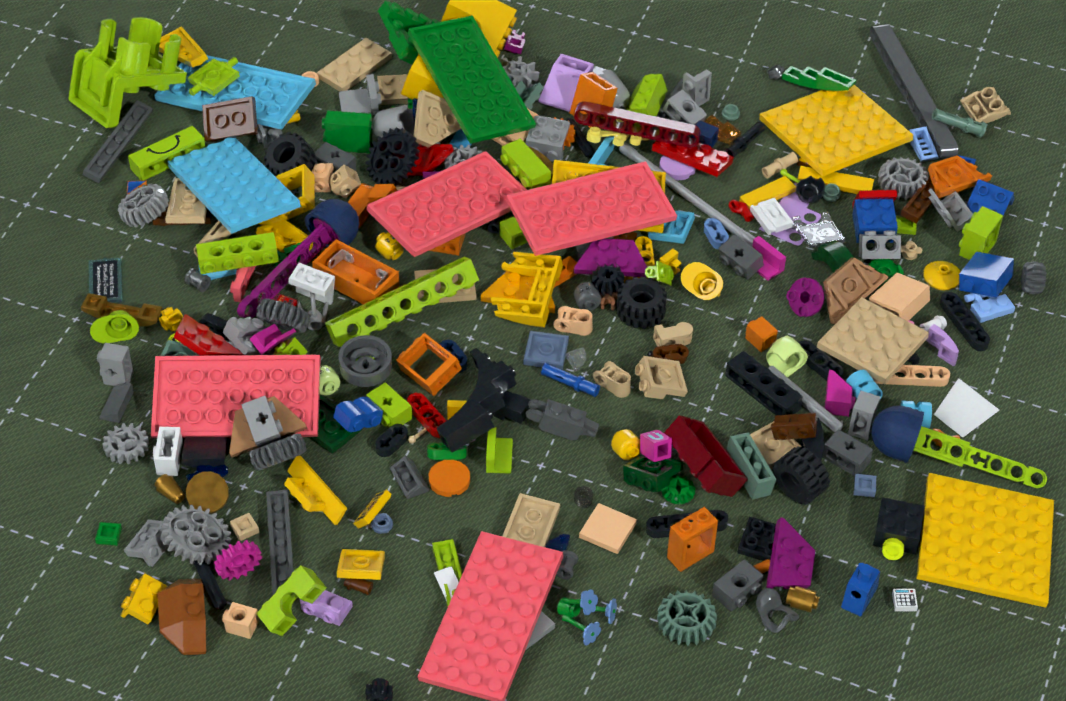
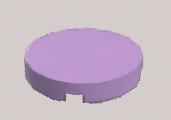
M664 155L661 157L659 168L675 180H686L690 175L695 174L696 168Z

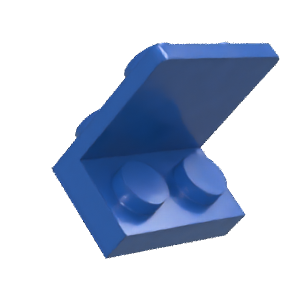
M978 179L967 207L972 214L978 212L983 206L1004 216L1008 205H1012L1014 201V192Z

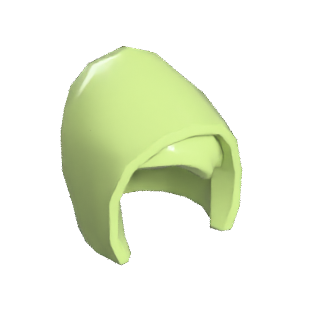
M788 335L777 339L766 354L769 366L776 367L786 377L800 369L808 358L802 346Z

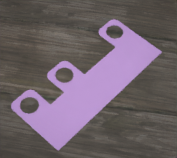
M796 192L783 197L779 202L793 221V225L799 220L814 226L821 219L819 213L807 209L809 204L802 202L796 195ZM812 213L816 216V220L813 222L806 221L804 215ZM794 228L777 233L775 231L771 232V235L794 245H801L805 240L802 234ZM791 233H798L802 238L800 241H792L789 235Z

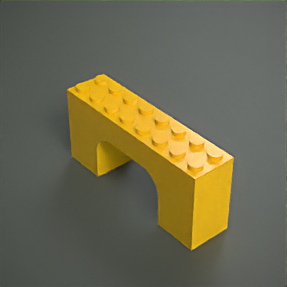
M450 0L441 22L473 16L498 58L501 52L499 49L502 50L504 48L505 38L507 39L512 32L510 27L513 28L517 18L515 14L517 10L498 0ZM418 54L409 70L401 94L418 102V93L424 90L444 99L421 56Z

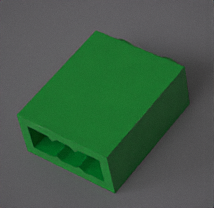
M327 110L326 118L322 119V129H325L323 132V142L336 146L345 152H371L369 150L373 142L371 114Z

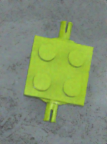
M233 57L228 62H220L213 58L188 77L189 83L194 85V87L189 89V93L194 96L203 90L215 96L240 77L239 71L232 68L238 64L237 58Z

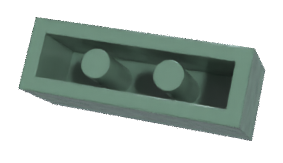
M749 432L730 436L726 451L748 478L744 483V487L751 499L771 495L776 478Z

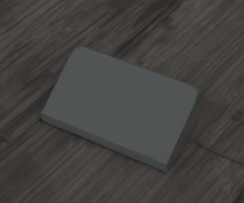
M131 383L113 387L99 417L101 420L120 423L133 395Z
M406 455L390 467L407 499L430 490L414 461Z

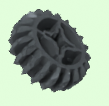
M269 298L261 300L256 316L263 322L270 325L275 324L278 328L287 331L294 328L296 333H304L311 317L308 312L299 307Z
M296 433L252 450L249 453L250 460L255 470H262L304 454L307 450L306 443L301 434Z

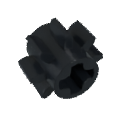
M374 679L372 685L366 684V700L392 701L393 685H389L386 679Z

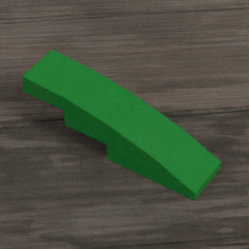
M790 66L782 74V79L791 83L829 91H848L857 81L826 67L821 71L811 67H807L802 71Z

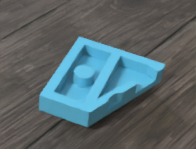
M676 210V220L664 223L663 233L649 232L648 237L651 240L684 244L695 219L694 213Z

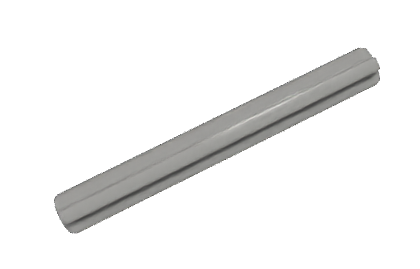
M770 366L768 368L773 374L783 379L787 385L797 390L803 396L802 405L811 413H816L820 421L834 432L838 429L842 430L843 423L776 367Z

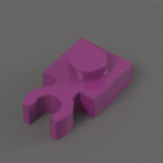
M513 30L512 34L507 38L504 49L511 53L521 54L525 43V33L522 32L521 35L515 33L516 30Z

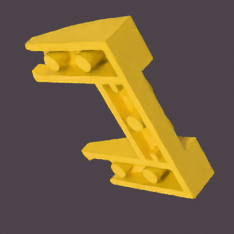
M513 252V257L516 259L511 264L504 262L501 266L502 270L529 277L535 276L528 300L491 297L492 305H497L498 310L494 311L495 316L521 324L545 327L549 315L548 306L555 282L559 281L563 268L561 256L543 254L535 256L532 253Z

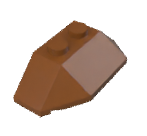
M178 579L157 594L159 631L172 645L178 648L182 655L206 654V617L203 583L201 579Z

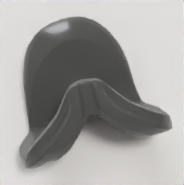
M766 588L759 593L756 606L764 627L769 631L777 633L785 628L789 620L793 622L799 619V615L794 610L782 604L780 595L776 590ZM776 610L787 614L779 626L770 621L768 617L771 612Z

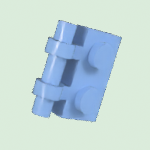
M975 293L964 295L965 302L972 301L974 303L971 304L970 310L979 323L1014 313L1015 306L1006 294L997 296V298L988 296L989 299L984 301L982 298L987 297L985 295Z

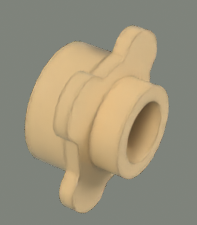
M908 241L906 245L901 246L902 256L907 260H914L918 254L922 253V248L917 247L913 241Z

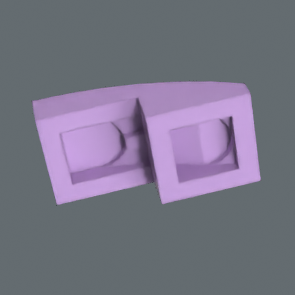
M933 324L929 328L927 342L939 349L938 357L955 366L959 353L957 346L940 327Z

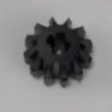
M604 264L603 267L597 266L596 271H593L591 282L595 284V288L603 296L605 294L612 296L613 292L618 293V289L624 283L625 277L620 267H615L614 264L610 266Z

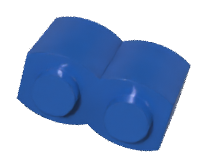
M360 397L354 401H344L336 405L333 418L348 432H356L364 427L371 428L380 424L383 410L369 397Z

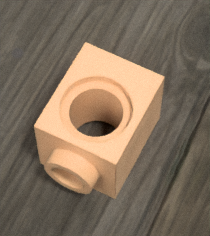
M232 602L229 610H225L222 618L225 631L251 639L259 623L258 610Z

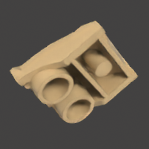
M986 87L982 91H976L960 100L968 115L977 122L989 123L1006 115H1011L1010 109L1004 105L994 87Z

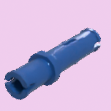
M545 363L542 367L541 375L573 387L577 392L582 391L596 397L600 391V385L585 380L583 376L573 375L548 363Z

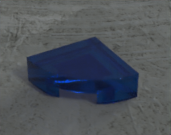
M559 535V537L549 540L545 547L558 551L567 550L570 535Z

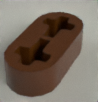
M682 344L658 346L653 350L651 357L679 361L680 364H683L687 360L689 350Z

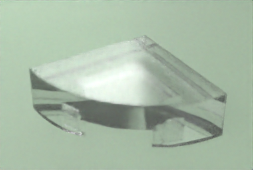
M584 347L569 351L565 355L575 372L580 370L586 361Z

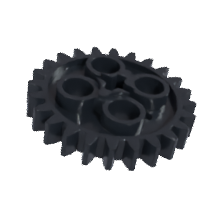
M397 127L395 130L390 128L388 133L383 131V137L377 136L378 141H373L374 147L369 148L371 154L366 155L370 159L365 162L369 166L366 171L370 172L368 176L373 178L372 180L378 184H394L396 186L397 181L402 183L403 177L408 179L407 173H413L412 167H417L414 163L415 160L419 159L416 154L420 152L417 149L419 143L416 142L417 138L403 128L400 130Z

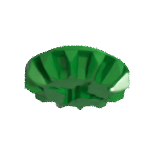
M677 474L674 478L670 477V485L661 491L667 501L674 504H685L693 499L696 487H694L693 481L687 480L686 476L681 478ZM677 485L681 488L680 494H678L676 489Z

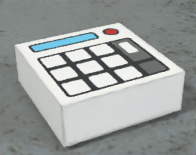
M893 589L892 597L895 611H917L918 605L915 589Z

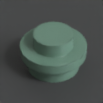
M728 104L722 110V117L726 120L733 121L740 116V111L736 105Z
M833 183L826 185L823 198L830 202L837 201L841 195L839 187Z

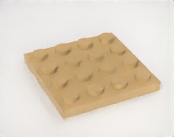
M861 297L818 341L817 348L857 370H867L872 378L886 384L928 339L929 332Z

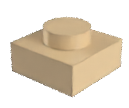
M250 513L230 521V526L239 541L259 533V527Z

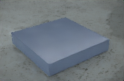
M530 331L523 365L543 367L545 363H548L563 370L569 336Z

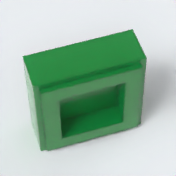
M100 522L95 538L96 544L118 546L122 530L121 524Z

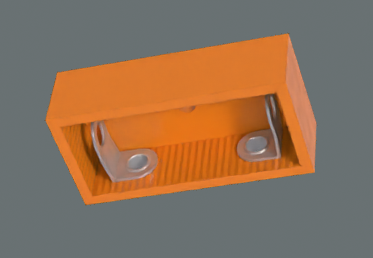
M337 239L312 262L313 268L335 276V290L361 304H365L399 288V271Z

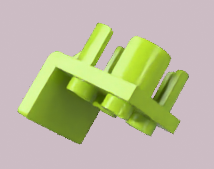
M133 18L131 20L128 40L124 37L119 38L118 47H113L116 21L113 19L102 20L98 44L95 48L81 49L75 54L69 101L105 128L118 126L124 92L137 93L139 88L143 86L166 91L169 90L170 84H180L186 81L187 72L177 66L181 37L177 34L170 35L169 42H166L162 56L158 53L162 25L153 19Z

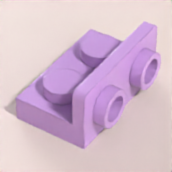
M326 590L313 604L300 599L301 610L306 614L317 616L327 623H333L338 626L341 625L353 607L352 601Z

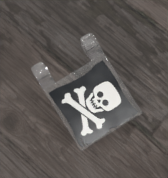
M828 212L820 213L822 216L820 222L805 225L802 224L800 216L792 217V229L797 230L809 248L818 247L834 240L841 243L846 241L831 221Z

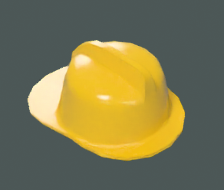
M693 262L688 264L681 273L682 285L698 298L711 300L720 296V292L723 289V279L707 265Z

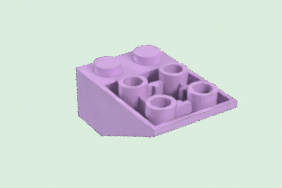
M560 54L551 69L539 98V103L570 112L580 74L591 72L594 69V64Z

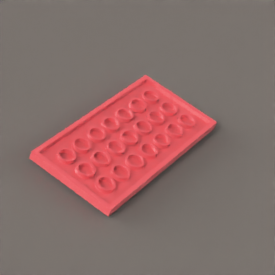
M484 151L368 204L367 211L413 257H416L511 212L506 196L526 191L527 189L488 152Z
M646 161L506 196V201L535 256L675 221L677 218L676 212Z
M320 355L155 356L151 437L158 438L159 427H180L182 438H231L235 411L242 409L241 404L262 396H266L267 399L275 396L306 424L308 429L298 432L302 437H318Z
M481 531L418 674V680L490 701H505L562 562L563 552Z

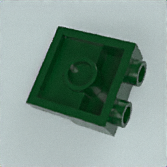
M641 455L623 465V481L628 485L640 486L645 491L659 492L670 485V477L683 470V462L671 458L653 462L644 455Z

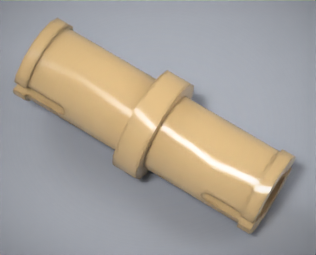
M791 152L782 158L775 159L773 163L762 168V174L768 179L780 172L781 169H786L792 164L797 163V155Z

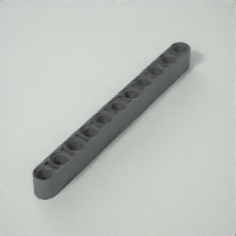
M889 24L872 26L870 28L871 40L920 128L927 126L939 156L938 159L958 155V145L947 125L932 120V113L937 107Z

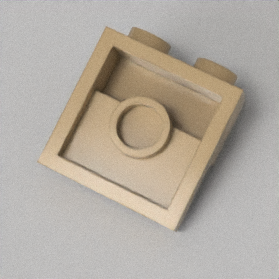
M643 356L635 367V374L640 377L639 390L644 392L645 397L664 399L666 394L685 397L688 392L679 361Z

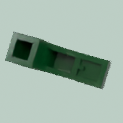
M836 240L817 247L818 250L811 252L813 260L824 261L829 265L833 273L850 258H854L846 246Z

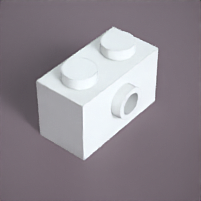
M159 427L157 444L153 448L157 475L178 476L183 446L180 427Z

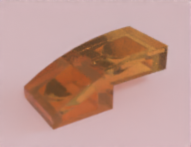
M713 115L703 121L719 128L718 141L730 144L741 134L728 121L723 124Z

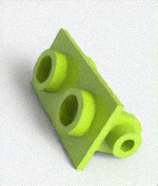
M656 261V266H649L645 269L646 277L655 278L658 282L672 286L671 280L674 278V273L671 266Z

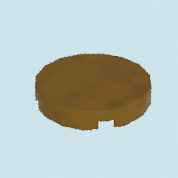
M211 471L201 472L189 481L186 488V498L189 505H193L194 509L197 510L201 506L202 511L205 512L207 509H210L209 514H213L226 505L229 498V488L226 481L219 474Z

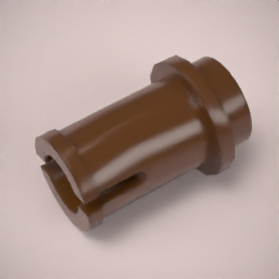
M345 578L344 587H347V590L353 589L369 595L373 588V582L364 579Z

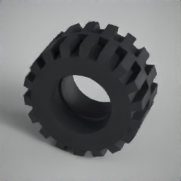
M287 132L286 135L280 134L278 138L275 137L272 143H269V148L265 150V166L274 176L303 164L312 171V165L316 162L313 148L297 133L291 134Z
M634 277L633 280L628 279L618 289L617 315L622 322H626V325H632L637 329L638 327H642V329H646L648 326L650 328L654 327V324L658 325L664 319L667 292L664 286H660V282H654L652 278Z
M794 447L774 463L773 474L777 484L787 497L798 504L807 505L829 487L830 479L828 478L829 474L825 469L826 467L813 452L806 448Z

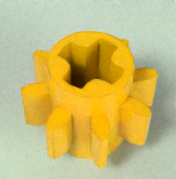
M168 307L161 311L162 316L159 317V322L164 330L170 329L171 332H175L183 315L179 309L175 308L173 310L172 307Z

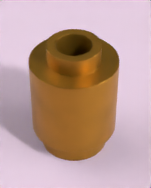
M790 586L786 604H790L792 608L811 613L812 609H817L820 597L816 596L817 591L799 586L795 588Z

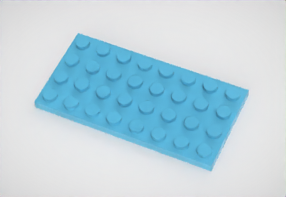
M207 55L208 60L204 61L202 65L193 68L181 62L178 67L187 72L185 83L170 84L169 90H158L154 96L156 101L203 111L202 105L253 96L256 101L257 124L282 130L314 88L316 82L313 78L238 62L232 68L239 71L240 77L215 96L203 90L192 96L189 93V89L194 87V85L190 84L188 80L191 74L213 58L220 62L229 61Z
M229 137L221 142L209 144L207 147L193 150L188 154L176 156L173 160L167 161L170 170L231 234L301 207L300 200L236 138Z

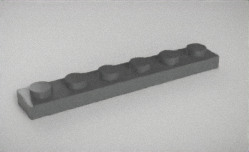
M137 100L83 170V175L100 183L152 114L153 108Z
M288 490L266 492L273 595L278 587L283 585L294 571Z

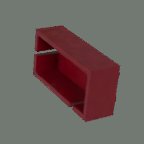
M679 415L664 432V434L672 438V447L679 453V458L690 467L691 474L699 479L702 483L701 487L706 492L733 497L748 480L703 421L691 420L688 417Z

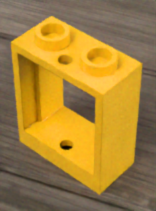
M305 164L275 176L290 191L302 186V196L298 198L301 207L279 216L288 220L315 208V175Z

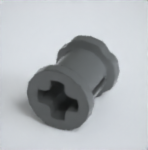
M192 268L186 274L184 281L188 285L192 284L197 287L200 292H204L210 286L211 278L208 275L198 273L197 269Z
M564 550L561 551L563 552V559L556 576L569 580L573 577V567L578 562V556L572 551Z

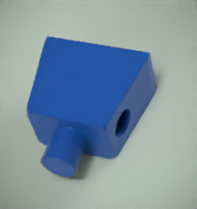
M859 563L847 584L841 608L861 617L878 588L880 571L868 564ZM859 592L861 594V598H856L855 593Z

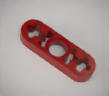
M413 393L409 395L407 402L412 406V414L433 437L440 438L434 423L436 422V425L439 427L446 422V419L423 394ZM424 413L433 414L431 417L427 418L422 416Z

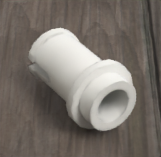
M938 315L933 320L920 324V327L929 332V328L933 324L942 330L947 326L946 319Z

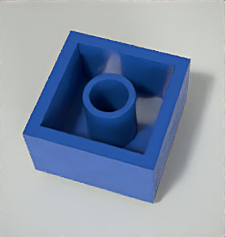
M855 199L852 216L856 243H859V234H865V231H876V234H884V231H895V234L897 233L898 227L893 199ZM890 239V240H888L886 243H894V242H893L892 239ZM869 240L867 243H874V240Z

